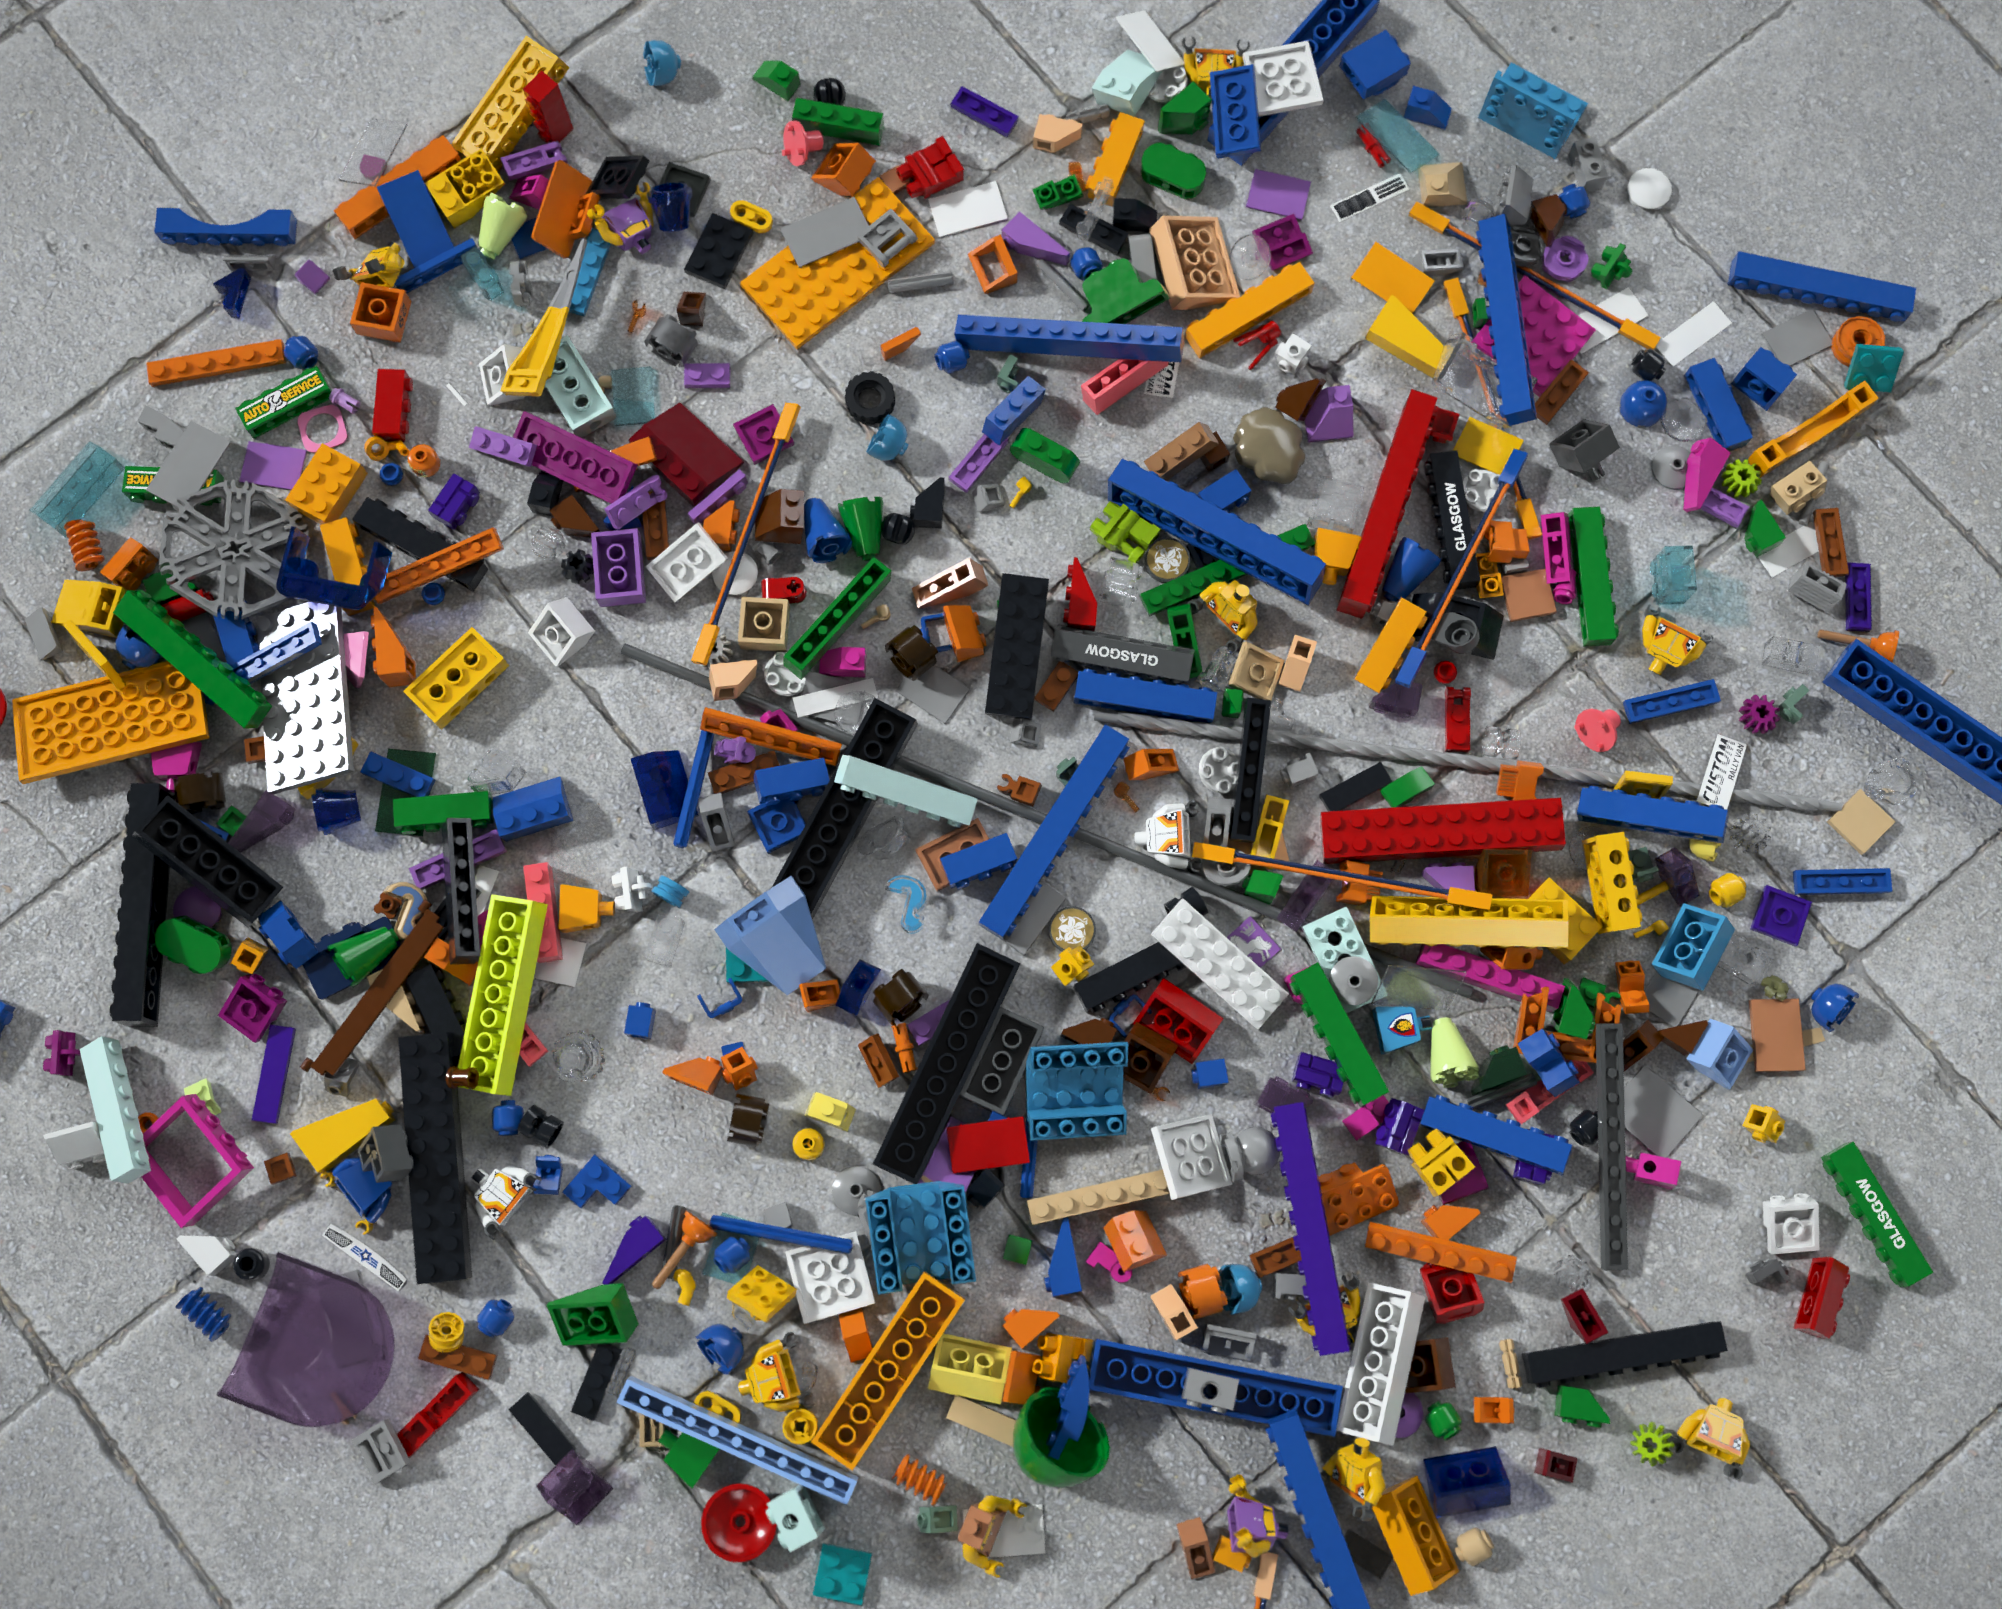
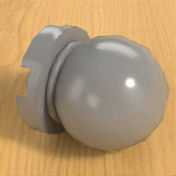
M1249 1127L1242 1130L1236 1138L1230 1132L1220 1135V1144H1225L1227 1154H1224L1230 1177H1232V1182L1243 1180L1244 1172L1251 1175H1263L1278 1163L1280 1152L1277 1151L1275 1136L1272 1132L1262 1127Z

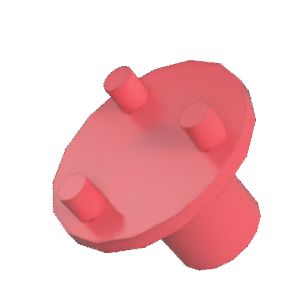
M795 120L785 125L783 135L785 149L782 150V155L787 156L793 165H804L809 152L822 150L823 136L820 131L805 132L800 122Z
M1591 708L1582 711L1577 716L1574 728L1585 746L1596 752H1605L1610 750L1617 741L1616 728L1620 726L1621 719L1614 710L1608 709L1602 712Z

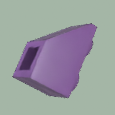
M1464 862L1453 863L1450 867H1442V863L1428 864V867L1422 871V877L1435 888L1450 889V887L1475 891L1473 866H1466Z

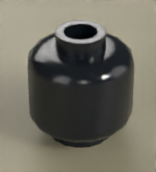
M1651 348L1645 351L1641 349L1631 362V365H1633L1632 372L1642 380L1652 381L1654 378L1659 380L1666 371V368L1663 367L1666 360Z
M1583 1110L1571 1121V1131L1569 1133L1579 1145L1592 1146L1598 1141V1111Z
M256 1248L243 1249L235 1256L233 1262V1269L236 1275L248 1281L261 1279L266 1275L270 1267V1260L263 1250Z

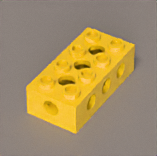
M471 627L403 692L442 730L505 671L509 664ZM478 659L474 665H470L473 660ZM460 675L457 681H453L456 676ZM443 691V694L436 698V695Z
M1624 832L1598 835L1582 840L1595 919L1603 926L1598 931V934L1641 927L1642 913L1637 907L1636 902L1638 890L1636 885L1633 884L1632 879L1634 867L1633 863L1629 861L1628 851L1630 845Z

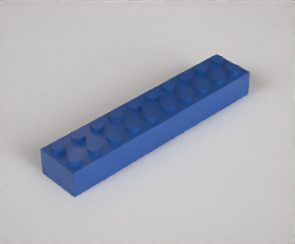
M1321 0L1283 45L1308 41L1319 79L1375 15L1380 0ZM1290 111L1259 117L1261 144ZM1212 124L1209 127L1207 141L1215 146L1214 126ZM1253 153L1231 156L1230 158L1242 166Z
M1122 458L1109 477L1108 501L1120 507L1122 504H1125L1129 507L1128 509L1137 513L1147 522L1155 524L1170 534L1309 606L1322 585L1326 563L1315 555L1310 556L1298 546L1283 542L1277 535L1268 534L1262 531L1259 526L1241 520L1238 515L1221 510L1217 504L1208 503L1200 499L1197 494L1181 489L1176 483L1165 481L1155 472H1148L1140 468L1134 461H1127Z
M1858 639L1850 643L1822 683L2002 805V737Z
M1095 1339L1089 1372L1090 1390L1269 1424L1268 1419L1296 1409L1304 1431L1333 1437L1336 1435L1343 1386L1100 1339ZM1191 1368L1238 1379L1239 1383L1233 1410L1227 1409L1225 1414L1212 1411V1405L1202 1403L1201 1408L1186 1405L1187 1399L1182 1398L1187 1369ZM1207 1384L1203 1389V1394L1207 1399H1211L1216 1395V1388L1213 1384Z

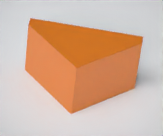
M838 980L799 984L804 1007L807 1012L843 1003Z
M858 1308L838 1314L843 1340L851 1363L867 1358L873 1346L863 1309Z

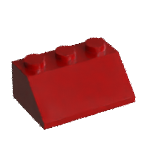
M1163 978L1133 1024L1135 1025L1138 1022L1179 1045L1175 1053L1190 1064H1193L1224 1018ZM1149 1008H1150L1151 1011H1152L1151 1014H1149V1013L1147 1012V1010H1148Z
M1832 1257L1812 1259L1793 1329L1821 1339H1830L1834 1335L1837 1328L1836 1315L1842 1309L1844 1302L1842 1298L1843 1290L1850 1281V1274H1848L1850 1267Z

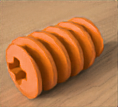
M81 519L66 522L64 528L67 530L66 536L69 539L68 543L71 547L75 569L83 572L96 568L105 558L99 555L102 553V548L96 547L100 544V540L95 538L98 536L97 531L93 530L96 526L95 523Z
M905 1455L893 1478L897 1476L896 1485L900 1486L905 1481L906 1491L914 1486L915 1496L924 1492L923 1501L932 1497L931 1505L935 1506L946 1486L944 1483L945 1475L941 1474L936 1479L935 1469L927 1474V1464L918 1468L919 1460L915 1459L910 1464V1455Z

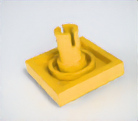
M757 1265L728 1290L727 1299L750 1312L752 1318L755 1316L754 1320L767 1322L796 1296L797 1289Z

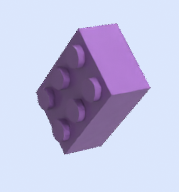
M638 529L591 533L595 596L599 606L608 607L646 603L642 538Z

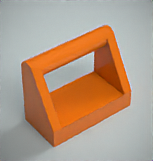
M1001 235L989 239L968 253L984 294H989L1017 283L1018 273ZM995 252L1004 275L989 283L978 257Z

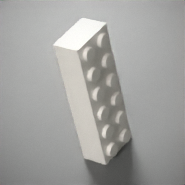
M1368 1283L1336 1431L1391 1446L1394 1445L1424 1306V1296L1405 1290Z

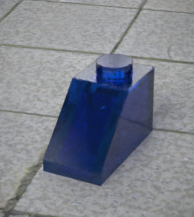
M859 959L844 982L835 1006L857 1016L864 1006L881 969Z

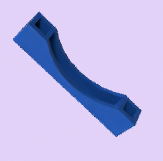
M157 208L154 233L162 243L168 245L176 243H187L189 245H197L198 243H208L210 245L230 243L235 246L243 244L287 246L296 242L297 218L292 210L268 209L260 216L246 222L232 225H216L199 221L187 215L180 208Z

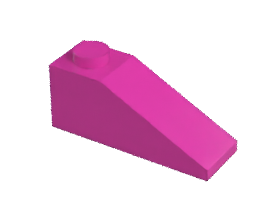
M1711 437L1698 440L1691 447L1686 467L1683 507L1685 512L1701 508L1731 454Z
M1559 512L1541 515L1547 584L1571 581L1569 514Z

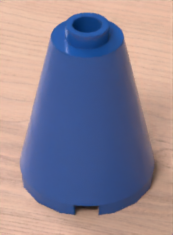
M808 499L804 504V530L807 554L816 563H827L837 560L836 555L840 553L845 555L852 547L851 537L822 499Z
M1403 537L1399 542L1382 589L1385 593L1383 597L1394 602L1399 601L1401 597L1405 599L1439 566L1441 559L1426 548L1425 550L1420 547L1419 543Z

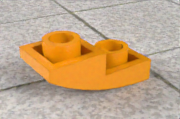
M1490 552L1476 554L1480 575L1477 590L1480 599L1504 596L1501 573H1498L1497 562L1487 561V556L1490 555Z

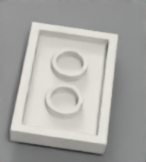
M696 523L645 567L670 598L677 602L728 560V558L701 524Z

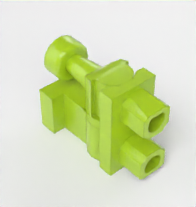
M1109 501L1102 513L1110 518V521L1106 524L1097 517L1091 524L1090 530L1098 537L1097 542L1104 545L1108 550L1114 551L1118 549L1129 556L1128 561L1135 566L1148 547L1158 538L1161 529L1155 524L1151 525L1142 519L1137 513L1128 509L1129 507L1125 504H1122L1120 507ZM1127 538H1129L1130 540H1132V541H1133L1134 543H1136L1138 546L1134 549V548L1126 541Z

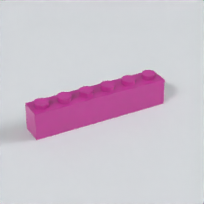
M1421 944L1415 963L1447 977L1520 1002L1523 994L1526 993L1527 997L1541 993V988L1549 987L1546 1011L1551 1013L1558 1009L1565 988L1563 985L1517 969H1502L1491 960L1445 944H1438L1436 946Z

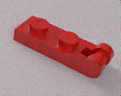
M1446 687L1445 689L1446 752L1470 751V687H1462V689ZM1454 698L1461 699V705L1454 704Z

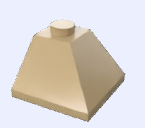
M1462 162L1418 165L1422 205L1426 207L1467 205Z

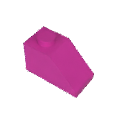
M541 174L519 178L509 198L540 210L549 180Z
M839 647L828 650L820 659L819 674L865 678L866 649Z

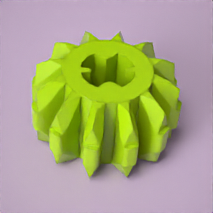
M1737 459L1733 464L1729 463L1725 467L1726 471L1721 474V478L1724 479L1721 486L1728 487L1726 494L1734 492L1735 498H1738L1740 495L1747 498L1750 493L1754 494L1758 490L1757 486L1761 484L1762 480L1758 478L1761 475V471H1755L1756 463L1750 466L1748 459H1745L1743 462Z
M1650 1422L1648 1427L1645 1424L1639 1425L1640 1431H1633L1632 1435L1638 1440L1630 1441V1445L1637 1446L1638 1448L1633 1452L1635 1456L1640 1453L1642 1454L1640 1458L1641 1463H1645L1649 1459L1650 1466H1655L1657 1461L1660 1464L1666 1463L1665 1457H1672L1673 1453L1668 1448L1675 1447V1443L1668 1442L1667 1440L1672 1436L1671 1432L1663 1434L1664 1425H1660L1656 1429L1655 1422ZM1652 1440L1653 1443H1657V1447L1653 1448L1652 1445H1648V1441Z

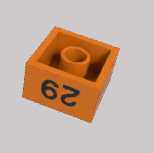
M361 282L350 325L357 335L401 343L411 300L405 290Z

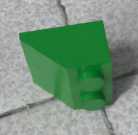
M1192 82L1161 108L1158 132L1161 134L1192 135L1197 130H1203L1209 122L1208 117L1212 99Z
M1564 978L1562 985L1565 988L1559 1007L1554 1011L1551 1024L1560 1033L1587 1040L1588 1034H1592L1595 1028L1594 1016L1578 988L1570 979Z

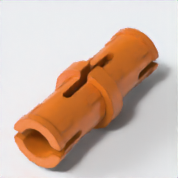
M906 1023L891 1026L897 1046L895 1047V1052L899 1054L902 1073L917 1070L912 1051L914 1045L910 1043Z

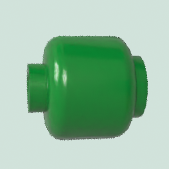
M1437 1401L1427 1408L1429 1413L1425 1417V1422L1436 1438H1444L1446 1441L1461 1431L1462 1419L1451 1403L1441 1404L1440 1401Z

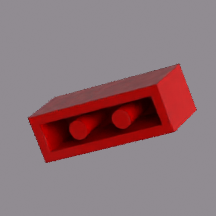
M378 369L372 434L383 438L386 442L396 440L405 442V434L409 433L407 413L411 411L409 391L413 390V380L405 369Z

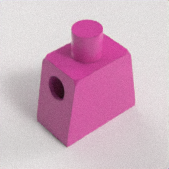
M197 741L152 752L151 759L154 776L162 781H167L166 788L175 793L173 779H178L177 777L196 774L202 743Z
M1640 1153L1637 1159L1626 1156V1171L1634 1173L1633 1180L1670 1190L1677 1185L1681 1161L1646 1153ZM1644 1165H1649L1652 1168V1173L1646 1172Z

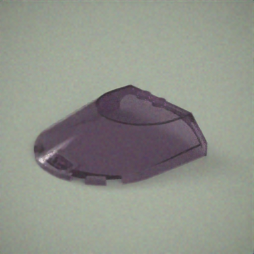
M278 1251L275 1268L267 1291L237 1361L224 1385L218 1391L217 1396L298 1426L320 1427L337 1424L366 1408L385 1385L392 1368L395 1349L394 1333L390 1318L379 1299L359 1282Z

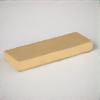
M955 1395L947 1414V1419L1013 1447V1432L1016 1420Z

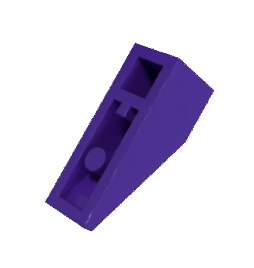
M640 1215L629 1224L631 1228L626 1231L604 1277L603 1285L616 1282L667 1240L649 1216L642 1218Z

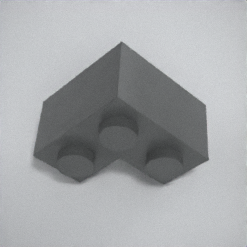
M401 1124L372 1127L358 1148L363 1172L373 1171L376 1183L405 1180L413 1169V1158L409 1155L407 1149V1135L403 1133Z

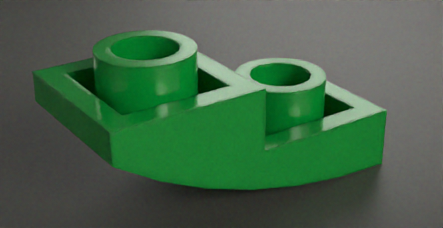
M1075 174L1056 183L1051 180L1032 189L1040 210L1057 207L1084 197Z
M1420 766L1381 789L1380 793L1391 808L1401 807L1411 802L1414 797L1432 789L1435 783L1424 768Z

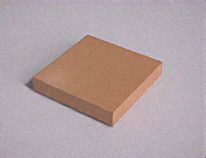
M1546 568L1501 576L1504 600L1510 622L1552 615L1557 612L1550 584H1547Z

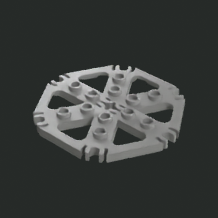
M228 480L177 499V502L173 503V508L178 513L172 514L166 511V518L163 516L159 561L161 574L171 573L173 576L166 579L170 589L217 618L218 609H221L222 619H225L227 611H233L234 620H237L240 610L242 611V619H245L291 600L297 594V590L291 587L293 584L303 587L306 579L309 535L307 525H296V522L302 520L298 510L256 484L252 483V489L249 491L248 481H245L242 489H238L235 486V480L231 481L230 489H228ZM217 497L223 498L226 501L224 528L194 510L195 506ZM254 501L264 503L281 516V518L249 530L250 506ZM177 531H182L207 546L176 559L171 556L172 535ZM287 542H294L298 546L297 566L291 570L264 553V551ZM231 545H234L236 548L240 547L239 553L230 551ZM221 569L219 597L215 601L205 599L188 587L189 581ZM245 571L273 587L275 594L255 604H247L243 599Z

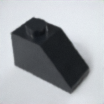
M1114 198L1112 225L1124 231L1150 233L1149 229L1157 222L1158 211L1138 199Z
M543 470L539 472L532 482L527 502L532 513L552 516L549 510L558 504L564 480Z
M938 478L915 498V505L910 507V518L914 519L915 527L942 529L945 478Z
M986 1168L967 1190V1193L970 1195L967 1199L977 1209L980 1205L985 1209L1004 1189L1005 1185Z

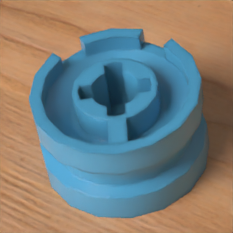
M661 875L658 879V885L654 886L651 892L674 907L680 908L683 904L682 899L688 896L689 891L675 881Z

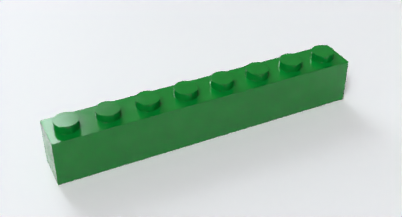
M127 590L113 613L244 729L258 728L272 708V705L266 701L265 695L255 691L249 686V681L235 674L232 666L218 659L215 651L202 645L199 637L185 630L183 623L167 614L166 608L151 600L150 594L143 590Z

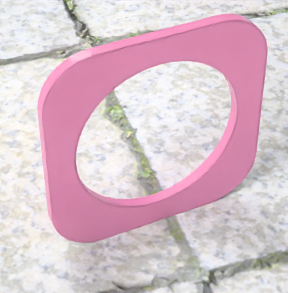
M326 405L302 413L298 417L297 423L303 445L311 453H316L321 444L315 443L308 438L306 427L310 419L318 414L332 415L336 418L339 425L336 437L332 441L325 443V445L333 448L342 445L347 440V431L342 413L336 405Z

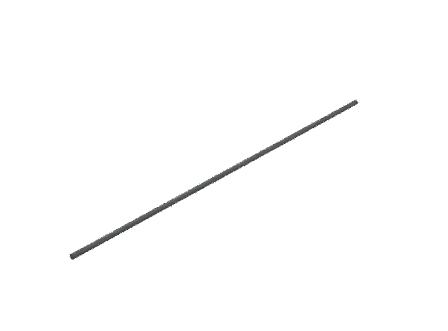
M626 643L621 649V654L711 690L709 677ZM744 691L737 699H733L765 713L769 710L774 712L782 709L793 724L846 746H849L854 737L806 716L798 717L794 711ZM901 755L896 764L898 767L1038 824H1042L1047 816L1043 812ZM1079 828L1073 837L1299 930H1302L1301 926L1311 922L1225 886L1215 884L1208 879L1183 869L1168 867L1151 856L1082 828ZM1334 931L1328 935V941L1337 945L1340 941L1339 934ZM1364 943L1371 959L1464 997H1471L1474 987Z

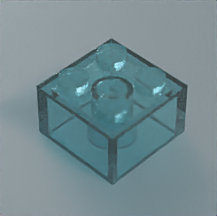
M1693 545L1665 546L1651 561L1650 573L1654 575L1652 595L1656 597V605L1684 604L1697 591Z

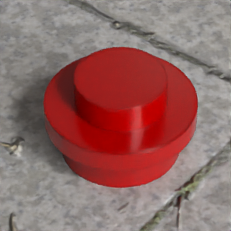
M1441 661L1435 666L1433 674L1438 682L1449 684L1455 680L1457 669L1452 662Z

